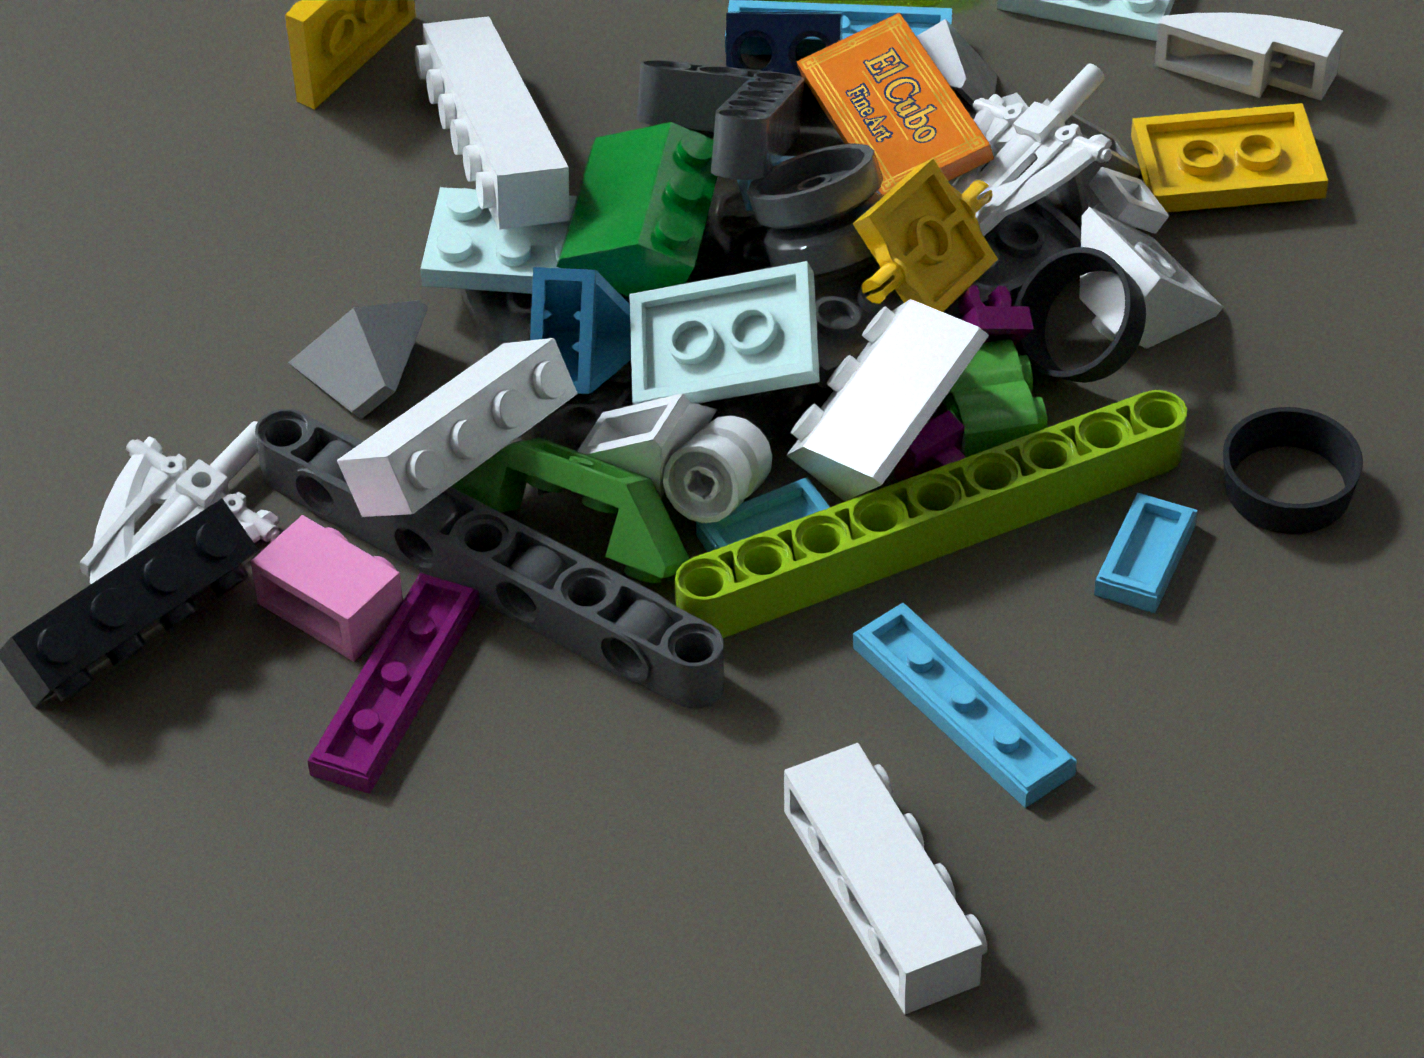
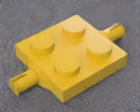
M933 158L916 166L859 217L853 225L880 265V269L862 284L863 294L873 290L866 296L867 300L876 304L881 303L895 289L904 303L911 299L944 312L998 260L982 235L976 213L992 200V190L982 193L989 185L984 181L976 180L961 194L948 182Z

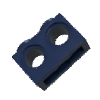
M730 11L726 13V67L801 76L796 62L799 61L797 56L799 43L807 37H817L823 40L827 47L841 41L843 34V12ZM758 36L769 43L772 57L767 66L758 69L752 68L743 61L741 46L748 37ZM804 81L803 94H813Z

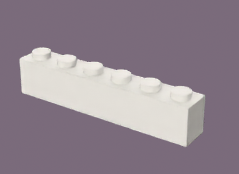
M490 17L424 23L423 45L415 46L417 74L420 80L426 79L430 103L438 104L442 128L450 129L455 155L463 154V164L467 180L476 181V192L480 208H489L499 230L569 221V167Z

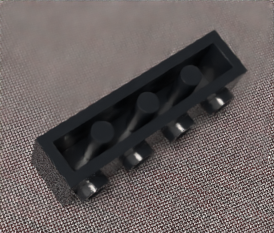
M221 498L11 636L0 649V660L34 707L54 694L63 702L94 680L89 673L91 669L108 658L115 667L146 646L147 643L142 638L143 634L160 623L166 632L173 629L199 610L193 602L211 589L217 597H220L245 580L249 573L244 566L260 550L226 502Z

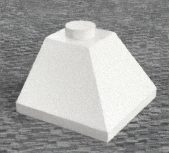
M1091 207L1082 215L1081 247L1094 248L1111 256L1136 281L1142 291L1146 305V323L1139 343L1140 346L1148 349L1216 317L1223 309V306L1153 237ZM1095 271L1081 275L1079 299L1096 315L1091 322L1092 325L1102 335L1113 341L1121 326L1125 309V294L1119 275L1107 271Z

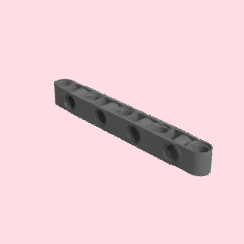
M293 409L271 411L261 417L256 424L255 437L261 474L265 484L302 504L320 518L430 576L479 590L480 603L617 676L631 682H636L678 705L687 708H703L715 703L723 694L724 642L719 630L711 624L672 605L659 594L452 487H449L414 514L362 517L337 462L339 458L361 444L362 440L339 432Z

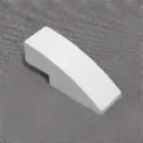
M1246 13L1162 16L1158 22L1154 66L1258 98L1261 97L1267 85H1271L1321 101L1337 75L1343 30L1308 21L1271 15Z

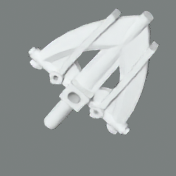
M1087 64L1048 106L1035 101L1027 110L1025 105L1019 102L1016 105L1006 106L1005 101L998 94H993L989 100L980 98L974 101L973 110L976 111V116L973 120L989 142L993 155L1000 148L1002 149L982 171L981 169L985 164L948 182L961 194L976 180L984 181L989 185L982 193L992 190V200L976 213L983 236L991 231L1007 215L1019 211L1048 195L1071 180L1092 162L1103 163L1111 159L1112 152L1109 148L1112 145L1111 139L1102 134L1094 135L1087 139L1082 136L1079 125L1073 123L1065 125L1069 117L1105 80L1103 72L1094 64ZM1037 158V160L1017 180H1015Z
M253 421L210 465L198 459L188 470H186L185 457L180 454L177 456H164L162 454V447L156 439L150 436L144 442L139 439H132L126 446V451L129 452L131 458L117 478L105 502L96 528L93 547L80 561L81 573L88 577L90 576V584L221 498L226 502L254 543L260 539L266 542L275 540L280 533L278 527L275 526L279 523V517L266 510H260L257 513L247 508L246 496L239 491L236 494H229L228 482L258 452L255 437V428L258 422ZM153 503L163 504L134 535L135 523Z

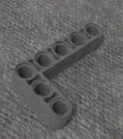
M645 60L640 65L636 119L639 122L651 125L673 122L687 129L714 132L711 163L712 174L730 179H762L800 137L805 79L801 76L779 72L667 60Z

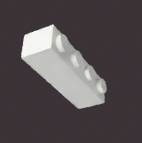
M554 338L503 343L339 458L337 462L362 517L414 514L578 393Z
M855 743L785 769L784 812L904 1015L979 986L982 955L987 953V941L984 931L973 914L965 916L955 900L953 882L946 868L941 863L933 865L924 850L923 836L915 818L910 813L903 815L894 802L892 785L884 768L880 764L872 766L859 743Z

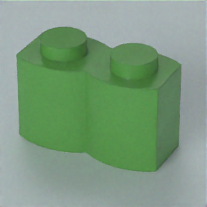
M1011 339L984 342L943 399L946 412L949 410L965 426L960 449L965 457L1048 428L1042 397L1032 398L1030 392L1033 390L1030 360L1027 355L1018 356Z

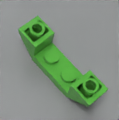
M540 437L511 443L451 486L501 513L520 509L526 484L549 492L560 493L565 488L583 495L582 504L605 513H618L605 557L625 564L624 572L642 581L660 583L662 578L676 575V571L682 563L690 559L651 478Z

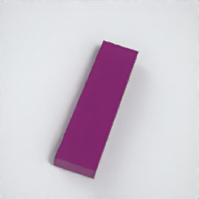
M419 573L307 760L311 776L368 794L371 793L480 605L479 590Z

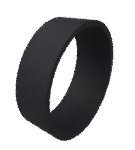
M1074 247L1062 250L1048 257L1028 276L1015 303V306L1030 308L1034 328L1016 344L1020 354L1028 356L1031 367L1048 376L1080 383L1094 382L1118 371L1136 351L1145 329L1146 305L1139 285L1111 256L1094 248ZM1107 271L1119 275L1125 294V309L1116 337L1105 352L1093 362L1075 370L1063 371L1052 360L1045 341V324L1053 301L1067 284L1086 273Z
M1277 407L1258 411L1238 422L1225 439L1223 463L1227 496L1238 513L1251 523L1264 529L1288 534L1320 530L1338 520L1349 506L1363 468L1360 446L1348 429L1322 413L1296 407ZM1276 446L1298 447L1315 452L1331 462L1341 474L1345 488L1334 496L1318 502L1305 504L1284 503L1255 493L1241 482L1234 471L1243 459L1256 451Z

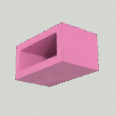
M301 515L251 560L257 603L353 662L383 635L403 602L400 572L388 560L380 556H371L349 543L336 529L324 528L304 515Z

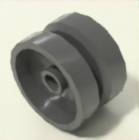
M852 143L806 152L779 163L764 178L753 180L750 183L747 194L755 218L762 226L771 227L765 236L764 244L772 267L807 261L815 276L842 269L872 256V253L853 225L859 217L884 196L883 194L876 193L881 187L883 176L875 151L869 145Z

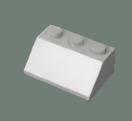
M911 299L892 311L886 306L883 307L864 330L862 336L869 342L857 359L848 355L829 378L827 385L833 389V392L823 406L820 408L816 404L811 405L795 424L791 434L798 438L787 456L844 501L881 486L989 335L978 326Z

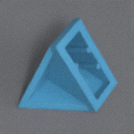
M533 267L530 340L554 338L577 393L591 394L631 360L630 304L597 270Z

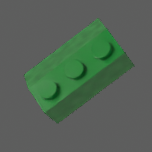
M673 122L596 137L591 146L556 267L597 270L617 292L630 297L629 294L685 284L695 267L718 176L711 173L713 139Z

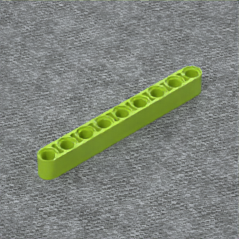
M1152 390L1143 392L693 557L682 563L676 571V607L711 624L725 638L1169 472L1177 467L1182 460L1187 407L1181 398L1168 391Z

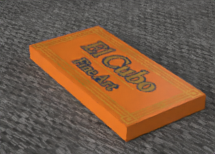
M900 12L796 61L801 76L805 79L807 86L845 144L869 145L875 151L883 176L881 187L876 193L885 195L916 166L933 158L948 181L994 160L989 142Z

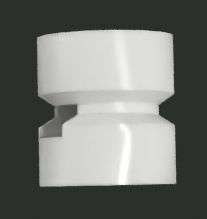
M736 416L717 417L706 424L691 440L674 452L666 463L663 485L667 498L678 512L690 520L700 523L719 522L730 515L743 503L745 498L750 496L764 483L771 471L772 453L769 442L761 430L747 419Z

